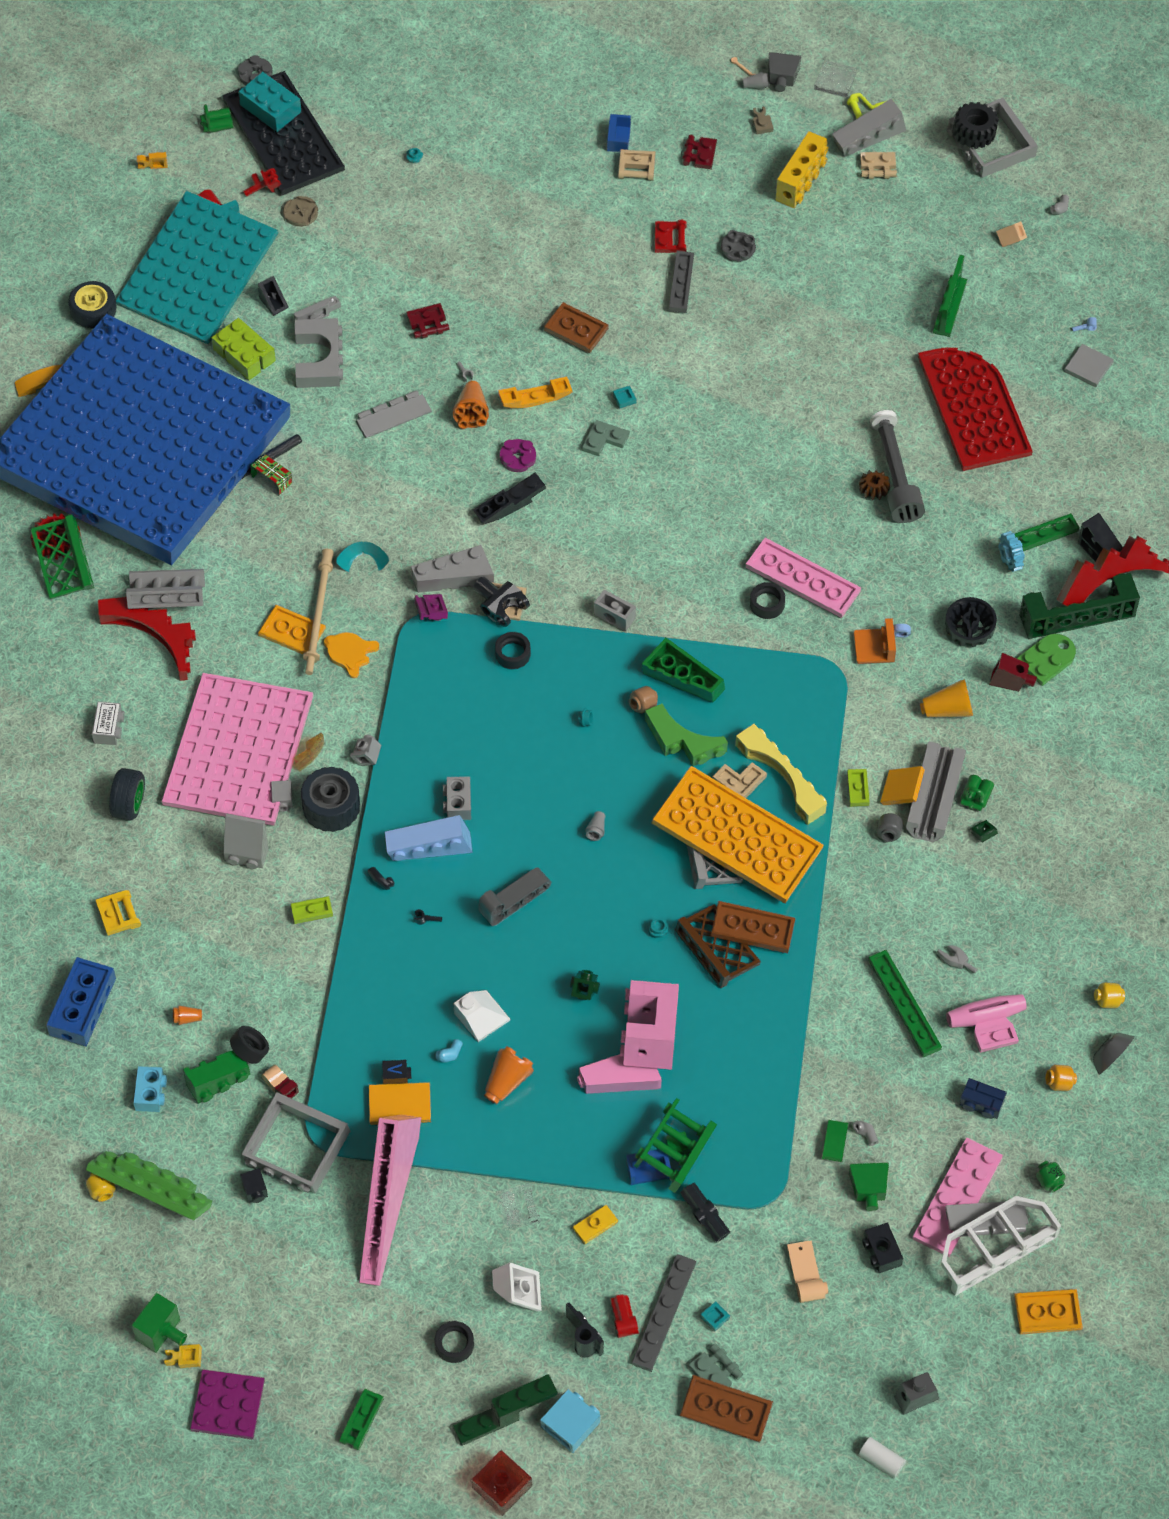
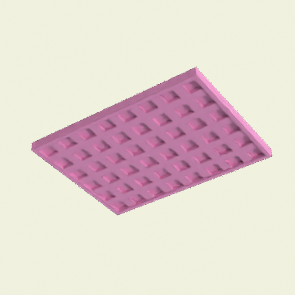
M203 673L167 783L162 804L226 817V813L263 820L265 824L275 826L280 802L272 803L271 782L289 779L313 700V692Z

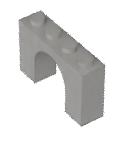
M338 318L295 320L296 344H321L330 350L328 357L320 362L295 363L297 388L340 386V380H343V369H340V365H343V354H339V351L343 350L342 340H339V336H342V325H338Z

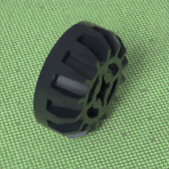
M975 597L961 598L952 603L947 610L945 619L946 632L949 635L951 634V639L954 642L957 640L961 641L962 646H965L966 643H971L972 647H976L977 643L983 645L987 642V639H991L997 623V616L992 606L986 601ZM963 618L962 625H958L957 623ZM957 628H962V631L966 634V637L961 635L958 632ZM978 630H982L979 636L972 638L973 634Z

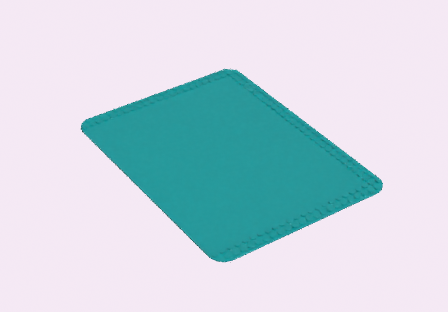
M448 612V619L433 620L424 617V620H421L419 614L408 620L402 627L397 641L378 739L381 748L377 762L373 765L308 1101L309 1107L348 1124L350 1133L337 1157L374 1161L378 1125H370L369 1085L383 1084L382 1061L407 1060V1067H411L412 1079H408V1083H430L431 1122L421 1123L419 1139L412 1162L414 1167L684 1202L686 1201L680 1192L695 1182L706 1199H709L715 1206L739 1209L762 1208L778 1199L783 1193L789 1177L848 685L842 670L829 659L816 655L668 638L724 679L725 690L712 703L643 674L641 664L665 637L524 620H511V624L503 627L488 616ZM507 632L522 633L530 642L531 656L529 662L521 668H504L496 660V641ZM515 643L505 645L502 648V654L511 658L518 657L524 653V648ZM643 686H648L655 690L658 695L657 705L663 704L669 715L685 729L703 736H724L726 738L728 746L727 752L724 755L709 759L704 764H697L693 766L694 768L713 778L724 764L740 775L753 762L767 773V777L746 799L824 845L786 903L781 902L743 879L742 883L704 885L703 889H695L686 844L652 824L653 818L692 764L683 749L675 754L665 756L645 721V713H638L630 707V694L634 690ZM584 708L593 711V724L586 727L582 726V723H579L578 720L579 712H582ZM753 724L761 728L770 742L773 741L777 745L780 753L789 758L790 764L794 768H798L802 773V777L806 781L811 782L815 791L826 799V813L807 825L795 812L794 795L784 777L767 764L747 759L735 745L736 735ZM447 777H470L471 820L463 821L470 831L472 853L392 861L387 853L385 832L448 818V814L444 813L443 802L447 801V796H443V785H447ZM599 811L605 814L604 836L598 841H593L587 838L585 829L593 818L594 813ZM704 855L705 860H707L710 863L713 862L712 859ZM717 862L714 864L721 871L725 869V867ZM371 867H375L385 879L391 877L395 883L394 886L390 887V890H384L368 875V870ZM534 868H540L552 882L550 887L502 922L492 926L479 912L480 897L490 890L498 894ZM711 869L707 872L708 879L719 876ZM727 870L725 872V874L729 877H737L736 874L730 870ZM718 901L795 918L788 953L748 945L761 961L760 965L728 981V984L723 988L719 987L676 933L675 928L678 919L682 917L687 919L713 904L717 906ZM420 909L423 910L425 915L442 917V922L426 921L424 924L419 925L415 922L414 918H420L421 916H416L415 911ZM713 912L707 914L706 919L714 920L715 914ZM656 918H661L668 924L667 934L660 938L652 936L649 932V924ZM694 921L690 923L693 928H702V923ZM705 924L704 930L712 932L713 925ZM703 935L702 939L707 943L713 944L714 937ZM716 938L715 944L726 947L727 940ZM730 941L729 948L740 950L741 946L738 943ZM714 949V954L717 957H725L724 951ZM728 953L727 959L738 961L739 955ZM741 956V962L747 964L753 962L750 957ZM729 964L725 966L729 973L737 970V966ZM590 970L593 974L598 975L597 982H600L599 991L593 995L591 1000H581L571 996L572 976H576L578 971ZM631 980L679 984L672 1070L657 1068L662 1079L661 1088L586 1094L584 1087L580 1088L577 1081L579 1068L619 1055L621 1045H625V1043H621L622 1030L626 1031L628 1015L624 1014L625 1002L629 1003V1000H625L626 988H630ZM487 990L508 1015L510 1021L478 1042L454 1014V1002L469 992ZM454 1039L460 1040L463 1043L455 1060L441 1062L436 1059V1052L450 1048ZM508 1046L516 1052L515 1055L520 1059L525 1057L533 1063L532 1068L534 1071L503 1101L495 1104L484 1097L486 1093L485 1088L499 1049H505ZM678 1098L680 1101L675 1109L701 1126H706L710 1120L718 1124L683 1183L675 1193L668 1189L672 1183L669 1179L636 1185L630 1184L626 1166V1155L637 1153L641 1147L645 1148L665 1114L662 1111L668 1102L672 1104ZM670 1115L666 1124L678 1132L685 1131L687 1138L690 1140H698L697 1132ZM305 1120L310 1139L320 1150L327 1153L337 1134ZM661 1130L657 1139L667 1145L665 1137L668 1134ZM652 1145L651 1148H650V1150H656V1149H657V1148L654 1147L653 1145ZM668 1156L671 1169L679 1171L681 1168L678 1165L679 1162Z

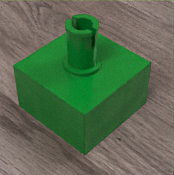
M156 1292L132 1324L135 1340L157 1353L167 1338L182 1346L187 1339V1334L175 1328L180 1322L177 1305Z

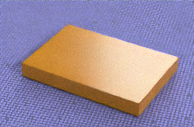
M275 605L258 632V636L304 654L309 651L313 620ZM321 623L318 640L326 629V626Z
M430 1083L369 1085L370 1125H378L379 1118L396 1115L421 1117V1123L431 1122Z
M1077 1289L1015 1293L1014 1295L1020 1335L1077 1331L1083 1328Z

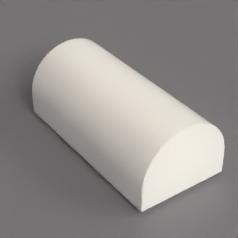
M872 1437L868 1438L859 1453L861 1458L893 1479L896 1478L906 1463L904 1458Z

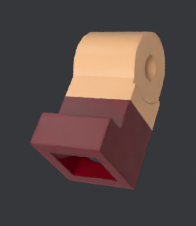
M275 1064L261 1075L265 1083L275 1093L278 1092L291 1099L299 1093L298 1084L284 1074Z

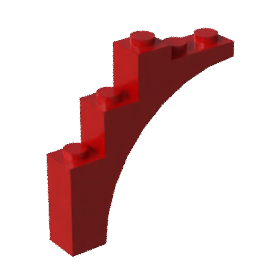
M1129 536L1121 552L1113 548L1110 550L1103 548L1095 564L1087 560L1084 562L1077 560L1056 600L1066 606L1073 603H1084L1086 598L1105 581L1113 578V576L1132 570L1151 569L1169 574V560L1166 558L1163 561L1158 559L1159 555L1150 551L1151 547L1146 544L1147 540L1136 536V538Z
M127 597L98 599L101 625L116 624L129 626L144 631L156 638L174 658L178 667L180 681L188 680L191 666L190 662L186 661V658L190 657L189 648H193V641H196L195 629H191L190 622L172 624V617L168 616L167 609H128Z

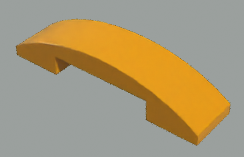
M63 364L36 370L15 381L18 396L22 397L36 393V389L43 388Z
M568 377L550 380L548 385L518 391L516 387L498 390V394L503 407L528 408L559 400L571 394L573 390Z

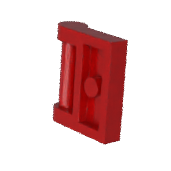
M681 219L677 222L655 221V253L687 251L685 244L686 220ZM673 229H678L677 245H673Z

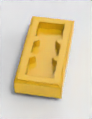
M605 1205L574 1225L573 1230L582 1242L587 1244L617 1224L618 1219L609 1207Z

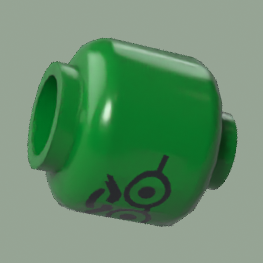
M1045 1161L1037 1167L1039 1170L1035 1177L1045 1191L1055 1192L1065 1185L1066 1175L1057 1162L1049 1163Z

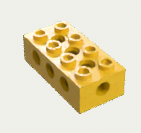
M808 131L777 179V202L791 208L801 204L805 191L808 192L810 190L813 179L816 180L818 178L820 168H824L827 163V138Z

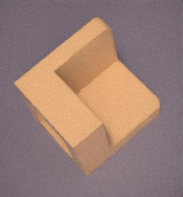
M1021 221L996 231L1002 247L1027 238Z

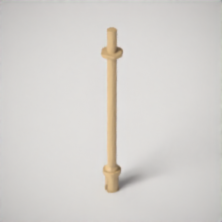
M328 548L322 550L321 562L318 565L321 575L309 651L303 654V659L307 661L305 671L307 675L313 674L314 663L320 660V655L316 653L328 573L333 570L332 558L334 553L333 550Z

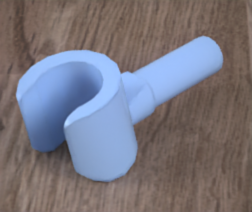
M1090 317L1087 319V324L1072 327L1073 332L1082 329L1094 331L1097 328V319Z

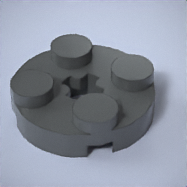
M258 55L251 56L238 67L240 81L245 85L262 72L268 76H272L273 73L272 65ZM254 70H258V71H259L258 74H257V73L252 74Z

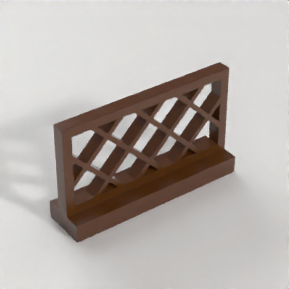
M713 904L687 919L685 917L678 919L675 931L719 987L723 988L728 984V981L760 965L761 961L747 944L736 942L741 946L740 950L729 948L730 940H727V946L725 947L715 944L716 937H714L713 944L707 943L702 939L703 935L712 937V932L704 930L705 924H714V920L706 919L707 914L711 912L716 914L717 906ZM694 921L702 923V928H693L690 923ZM714 949L724 951L725 957H717L714 954ZM728 953L739 955L738 961L727 959ZM741 956L750 957L753 962L749 964L741 962ZM726 964L737 966V970L729 973L725 966Z

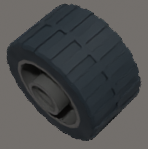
M323 767L313 771L304 780L301 788L303 813L308 823L313 825L314 828L325 832H335L349 827L357 819V815L360 812L359 787L351 773L342 768Z

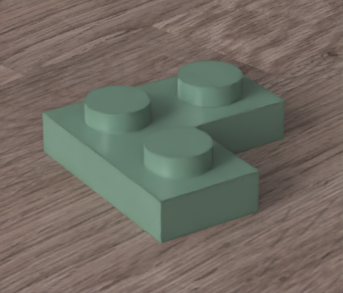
M596 420L582 447V451L600 456L606 443L623 448L630 435V431Z

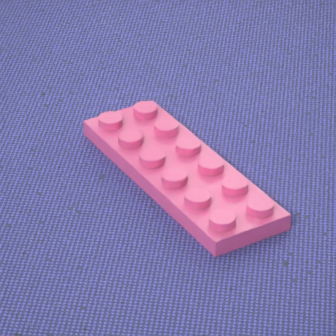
M767 538L763 539L746 563L747 569L840 618L844 616L861 592V587Z
M966 1137L913 1235V1240L943 1254L947 1235L953 1232V1230H949L945 1206L979 1203L1003 1155ZM960 1237L950 1242L948 1257L951 1256Z

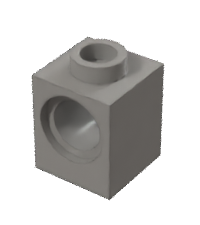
M291 780L272 781V803L280 802L279 811H288L289 808L293 807Z

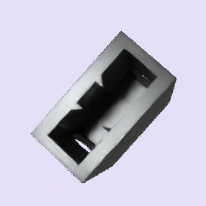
M769 52V84H775V89L779 92L785 91L786 86L793 87L801 68V56Z
M928 1372L901 1383L894 1396L903 1415L939 1400L937 1388Z

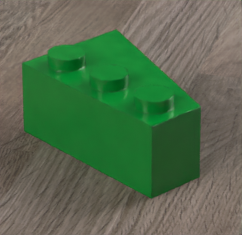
M233 1050L215 1056L216 1060L206 1064L205 1061L199 1062V1067L190 1070L189 1067L183 1068L186 1086L198 1104L210 1101L215 1094L228 1091L231 1085L237 1082L242 1083L251 1075L248 1064L239 1058Z

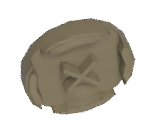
M297 196L296 199L292 200L291 198L284 205V218L291 225L307 226L316 220L318 207L313 199L306 196Z

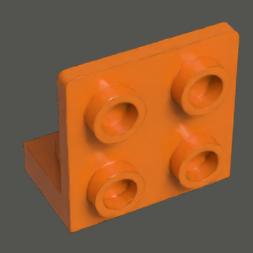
M893 618L885 619L884 626H881V629L854 630L856 660L858 664L895 662L896 644Z

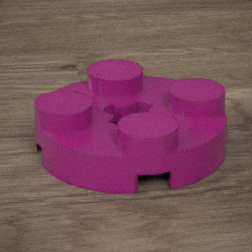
M509 439L504 442L500 450V461L509 471L524 472L535 464L536 449L529 440ZM520 453L523 456H520V458H516L514 454Z

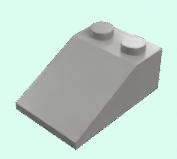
M226 813L224 835L225 861L231 865L241 864L246 865L250 869H263L269 849L265 821Z

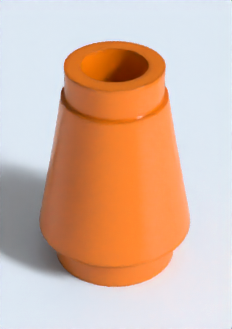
M180 1005L173 1007V1023L182 1025L202 1021V1009Z

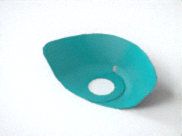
M361 541L346 547L337 557L336 563L343 570L349 572L354 559L364 552V554L370 555L375 560L380 571L389 563V557L379 546Z

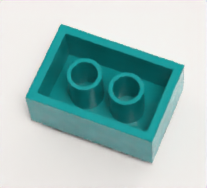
M264 72L239 91L240 105L276 132L301 113L300 98Z

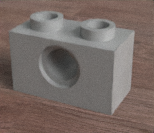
M603 590L594 602V615L626 632L636 619V606Z

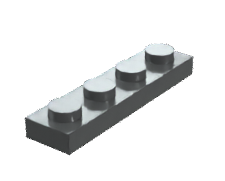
M676 252L669 312L687 313L694 252Z

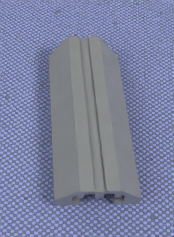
M928 741L922 767L925 769L917 801L912 802L906 829L913 838L935 842L944 837L966 750L960 748L949 749V747H941L938 743Z

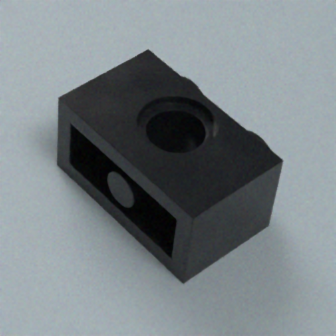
M888 1222L866 1229L862 1243L865 1250L869 1249L872 1267L877 1268L878 1272L882 1273L902 1266L903 1256ZM883 1246L886 1250L879 1251L877 1247Z

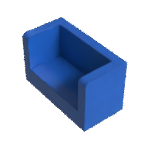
M610 114L607 151L621 152V150H628L631 129L630 115Z
M659 1149L648 1151L649 1155L671 1168L668 1155ZM637 1153L626 1155V1166L631 1185L669 1179L668 1176L645 1161H642L638 1168L634 1167L638 1160L635 1158Z

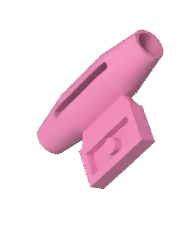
M1022 994L995 996L967 1003L947 1012V1023L950 1028L975 1026L974 1038L980 1053L1018 1043L1019 1039L1013 1023L1007 1018L1026 1010V1000Z

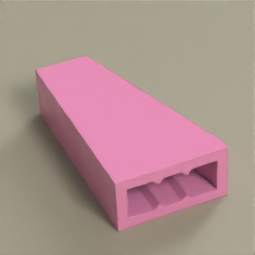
M620 1054L579 1068V1076H577L580 1088L584 1087L586 1094L660 1089L662 1082L657 1068L624 1066V1057H620Z

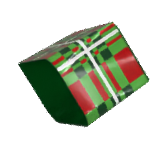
M266 454L251 464L252 478L260 471L278 485L279 495L292 484V473Z

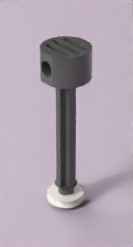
M883 410L875 413L870 418L871 427L880 433L894 489L889 492L887 499L893 521L909 523L921 518L925 513V508L919 487L909 485L894 432V426L898 421L897 415L891 410Z

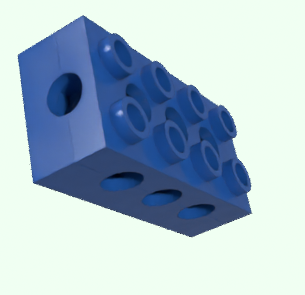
M76 957L48 1020L47 1029L49 1036L87 1047L115 983L114 968Z

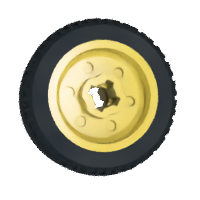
M87 281L77 285L69 295L68 305L71 317L82 327L95 328L106 314L113 317L116 314L117 305L114 292L105 283Z

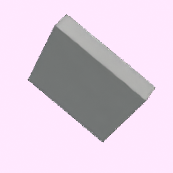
M1082 344L1066 366L1064 372L1097 387L1113 364L1114 359Z

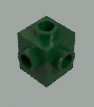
M590 970L578 971L576 976H572L571 996L581 1000H591L593 995L599 991L600 982H597L598 975L593 974Z

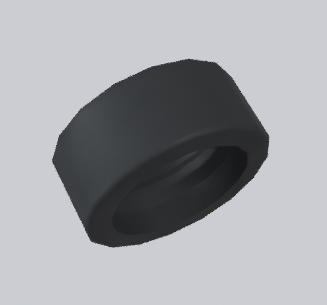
M760 583L753 588L750 594V608L760 618H776L785 608V593L775 583ZM765 593L772 594L778 598L779 603L774 607H763L757 603V597Z
M507 632L501 635L495 644L496 660L500 665L508 669H518L525 666L531 656L528 638L518 632ZM515 643L524 648V653L518 657L511 658L502 654V648L505 645Z
M250 1026L239 1027L230 1038L232 1050L245 1062L257 1064L269 1052L270 1047L266 1038L258 1030Z
M449 1321L441 1325L436 1331L434 1338L436 1352L444 1361L459 1363L468 1359L473 1353V1332L465 1323ZM451 1331L463 1333L467 1339L466 1347L460 1352L452 1353L446 1351L442 1345V1340L447 1333Z

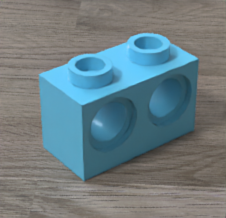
M138 1066L134 1096L135 1111L160 1112V1105L164 1106L165 1094L162 1093V1088L167 1085V1075L163 1074L162 1067ZM150 1079H156L154 1082H148ZM148 1097H154L151 1101L146 1100Z

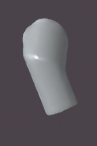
M1061 195L1060 202L1050 207L1051 214L1059 215L1067 212L1069 204L1068 195Z
M855 1121L853 1123V1130L865 1136L870 1146L879 1143L874 1127L871 1124L863 1121Z

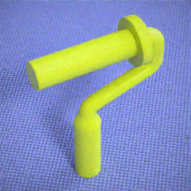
M861 93L852 94L847 100V105L852 107L856 119L862 116L857 104L859 102L858 97L872 110L884 103L879 102L871 105Z

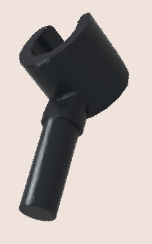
M420 909L415 911L416 916H421L420 918H414L415 922L419 925L424 924L426 921L442 922V917L425 915L423 910Z

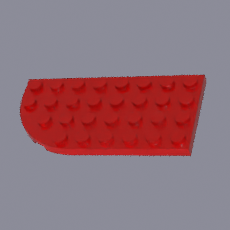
M953 347L938 348L918 353V359L962 471L1032 456L1033 450L1005 381L994 364L988 363L983 359V356L973 351L965 352Z

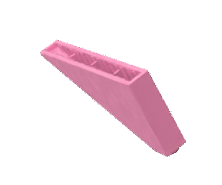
M396 1115L379 1118L359 1283L377 1286L381 1284L419 1139L421 1117Z

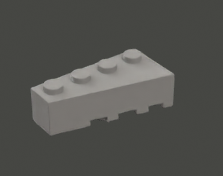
M891 98L832 135L835 144L846 157L905 132L906 127L902 112Z
M482 545L411 566L412 580L418 593L440 591L447 588L459 589V587L469 586L473 588L475 582L480 577H485L494 583V573Z

